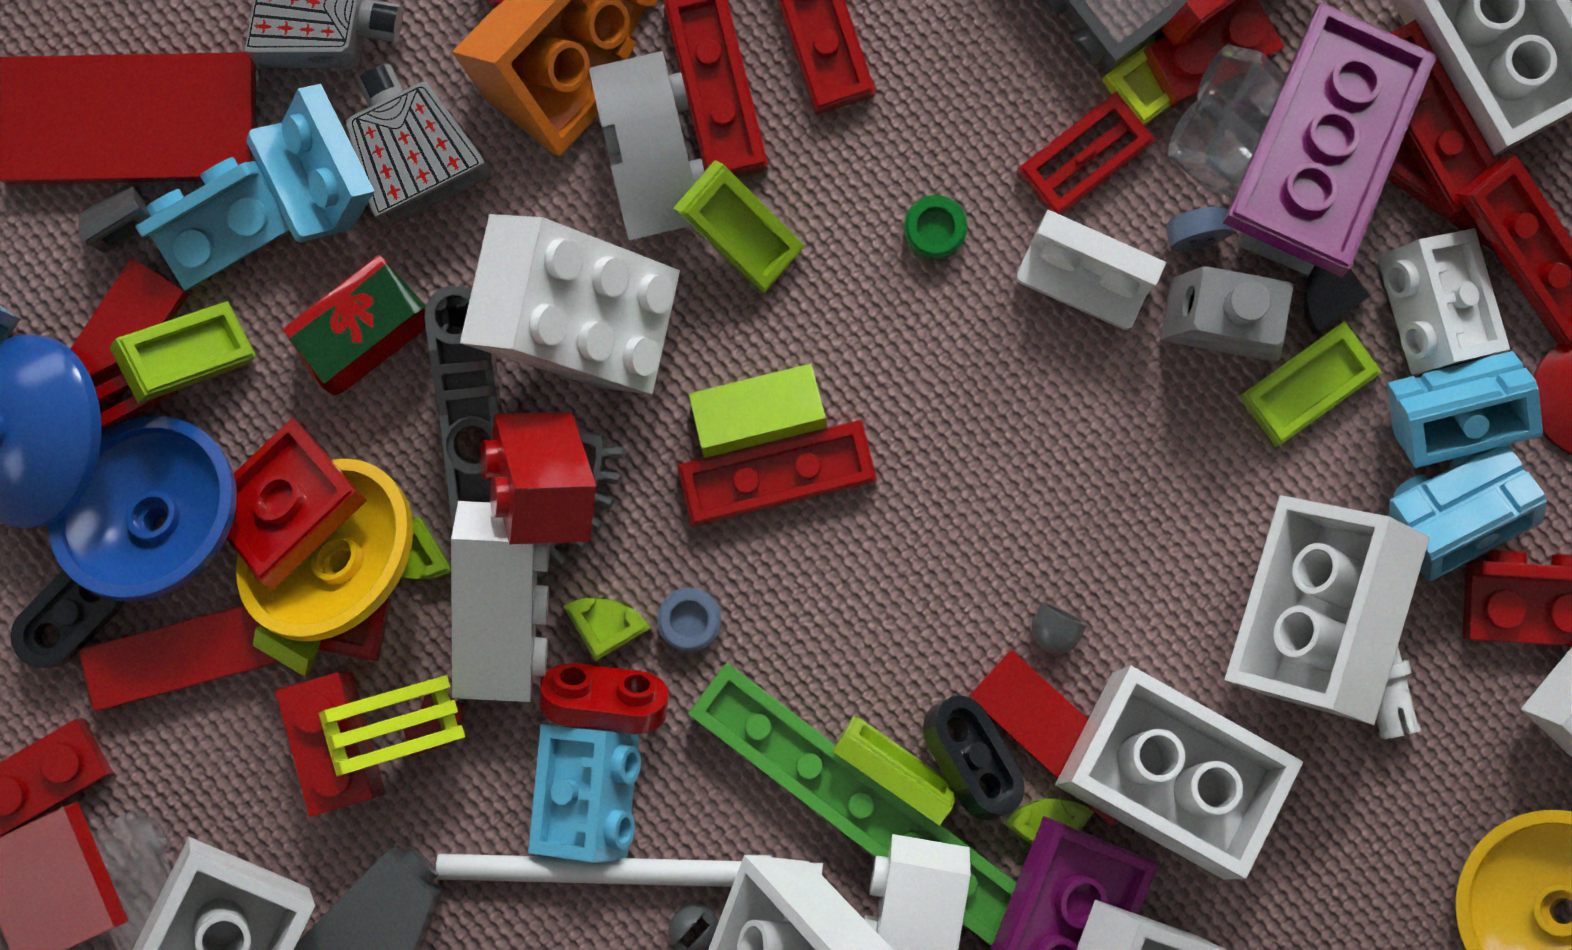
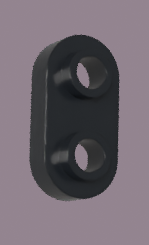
M62 570L15 619L10 636L12 648L18 658L30 666L37 668L62 666L74 658L79 652L78 649H82L117 614L125 601H116L102 597L100 600L93 602L88 597L87 590ZM50 624L55 625L59 631V640L52 648L47 647L42 640L43 630Z
M962 695L952 696L931 707L923 723L924 738L962 806L972 816L982 820H993L1013 812L1020 805L1024 796L1023 776L984 708L974 699ZM947 725L953 729L955 741L950 736ZM979 780H981L986 785L988 791L987 796L981 789L979 785Z

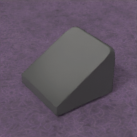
M131 183L127 184L80 214L79 234L84 242L101 252L107 253L139 233L135 226L151 216L145 208L147 204L137 187Z

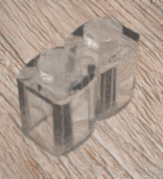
M1227 44L1208 65L1200 82L1198 100L1188 108L1177 123L1169 142L1168 157L1206 190L1234 198L1286 76L1262 52Z

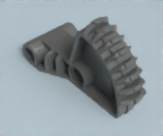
M456 285L446 286L437 290L430 297L425 307L427 343L440 419L452 529L458 501L490 502L491 480H483L480 462H472L462 456L457 446L458 437L466 427L479 426L486 430L492 440L494 414H505L501 406L496 355L461 344L463 327L452 325L449 320V312L455 311L456 305L468 308L472 292L471 289ZM578 430L582 443L592 444L596 448L593 477L596 483L595 504L610 509L615 500L609 494L598 491L600 483L603 481L609 484H620L622 474L615 470L604 469L606 458L614 460L624 459L626 449L619 446L607 447L605 436L599 433ZM593 514L592 530L599 531L603 522L598 516ZM571 542L570 544L573 548L582 551L586 547L587 542ZM550 543L549 556L554 564L562 568L568 562L566 553L559 546L561 543ZM537 571V581L544 579L547 573Z

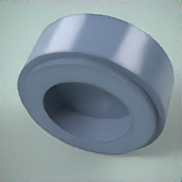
M1218 206L1205 207L1172 218L1165 226L1171 250L1187 251L1218 243L1233 234L1232 228L1223 224L1228 211Z
M682 588L668 595L662 602L657 616L658 629L663 639L673 648L687 652L698 651L709 646L718 636L722 623L721 611L716 601L706 592L696 588Z

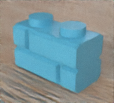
M1513 351L1423 373L1421 377L1415 378L1411 376L1387 382L1394 436L1402 449L1405 450L1414 468L1542 436L1543 427L1537 382L1527 368L1523 367V363Z
M1509 445L1454 458L1450 463V469L1431 479H1428L1426 475L1414 476L1401 484L1394 492V498L1390 499L1389 517L1430 537L1420 572L1427 581L1431 582L1543 523L1547 503L1545 494L1529 472L1524 471L1523 464Z

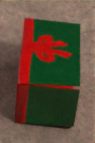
M378 255L337 285L331 293L322 297L282 328V330L319 386L335 396L352 387L425 330L426 305L382 256Z

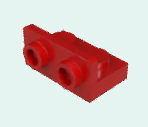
M1490 550L1487 552V561L1467 563L1465 567L1463 640L1572 646V555L1552 554L1551 565L1527 564V552Z

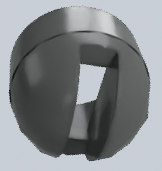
M1041 602L1032 621V635L1037 647L1043 652L1051 655H1062L1071 651L1079 643L1087 623L1065 610Z
M689 904L680 908L672 917L669 925V939L674 949L708 950L719 922L718 917L710 908L701 904ZM702 917L709 926L688 948L680 939Z

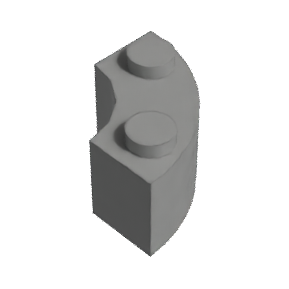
M663 51L590 67L589 72L596 105L610 157L611 170L628 240L689 227L690 225L673 207L704 173L701 158L692 161L688 160L677 113L689 110L681 72L668 75Z

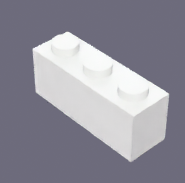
M458 501L451 536L452 698L530 702L533 676L545 677L548 638L536 637V625L547 624L549 586L537 585V571H548L550 543L510 545L503 518H493L490 502Z

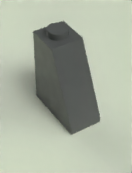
M399 846L388 850L297 942L294 950H421L443 892L433 881L439 873L430 861L414 848H410L406 853Z

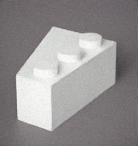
M892 834L888 857L875 856L869 895L880 897L876 917L865 915L864 920L893 950H958L971 875L969 847Z

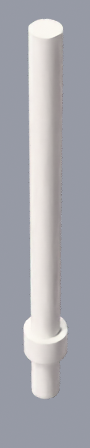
M438 854L436 871L439 875L436 878L437 880L732 887L742 861L620 858L618 861L593 863L550 856ZM753 855V856L772 857V855ZM811 863L822 875L823 863Z

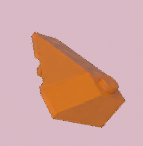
M504 0L465 37L452 53L487 101L552 154L561 156L599 115L589 68L617 62L619 59H628L636 44L635 41L630 39L645 8L656 5L658 0Z

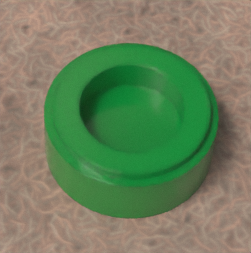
M930 195L916 201L907 212L903 226L904 239L910 250L918 257L929 261L944 260L954 255L963 244L967 233V219L964 211L954 200L942 195Z

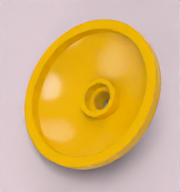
M332 459L367 501L273 591L261 583L240 555H237L236 579L241 600L248 613L270 632L295 641H318L337 636L354 628L373 614L384 603L399 582L412 547V512L409 502L399 485L384 471L370 463L355 459Z
M1540 810L1518 815L1495 827L1476 845L1464 864L1456 891L1457 924L1466 950H1572V921L1567 924H1561L1554 914L1555 906L1558 902L1565 899L1572 901V811Z

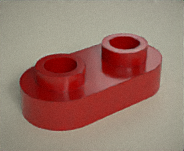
M566 663L549 669L545 677L541 678L539 706L543 715L558 725L626 734H645L656 730L664 723L667 717L669 693L665 683L657 676L648 672Z

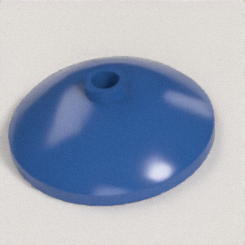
M18 335L0 342V522L19 528L44 527L65 517L81 500L92 480L101 445L100 406L93 381L86 367L68 346L46 336Z
M146 416L130 419L107 428L101 432V445L96 469L85 494L65 517L48 525L50 544L58 563L75 582L95 595L106 599L127 602L144 601L179 589L199 575L210 564L230 532L237 501L236 482L231 464L219 445L204 431L177 418ZM167 516L165 523L154 531L156 522L160 518Z

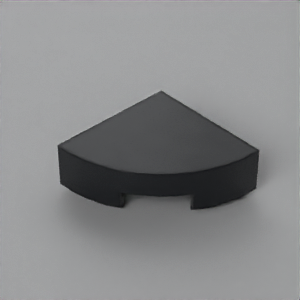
M1315 265L1311 270L1305 285L1304 315L1313 334L1319 332L1370 297L1351 268L1343 278Z

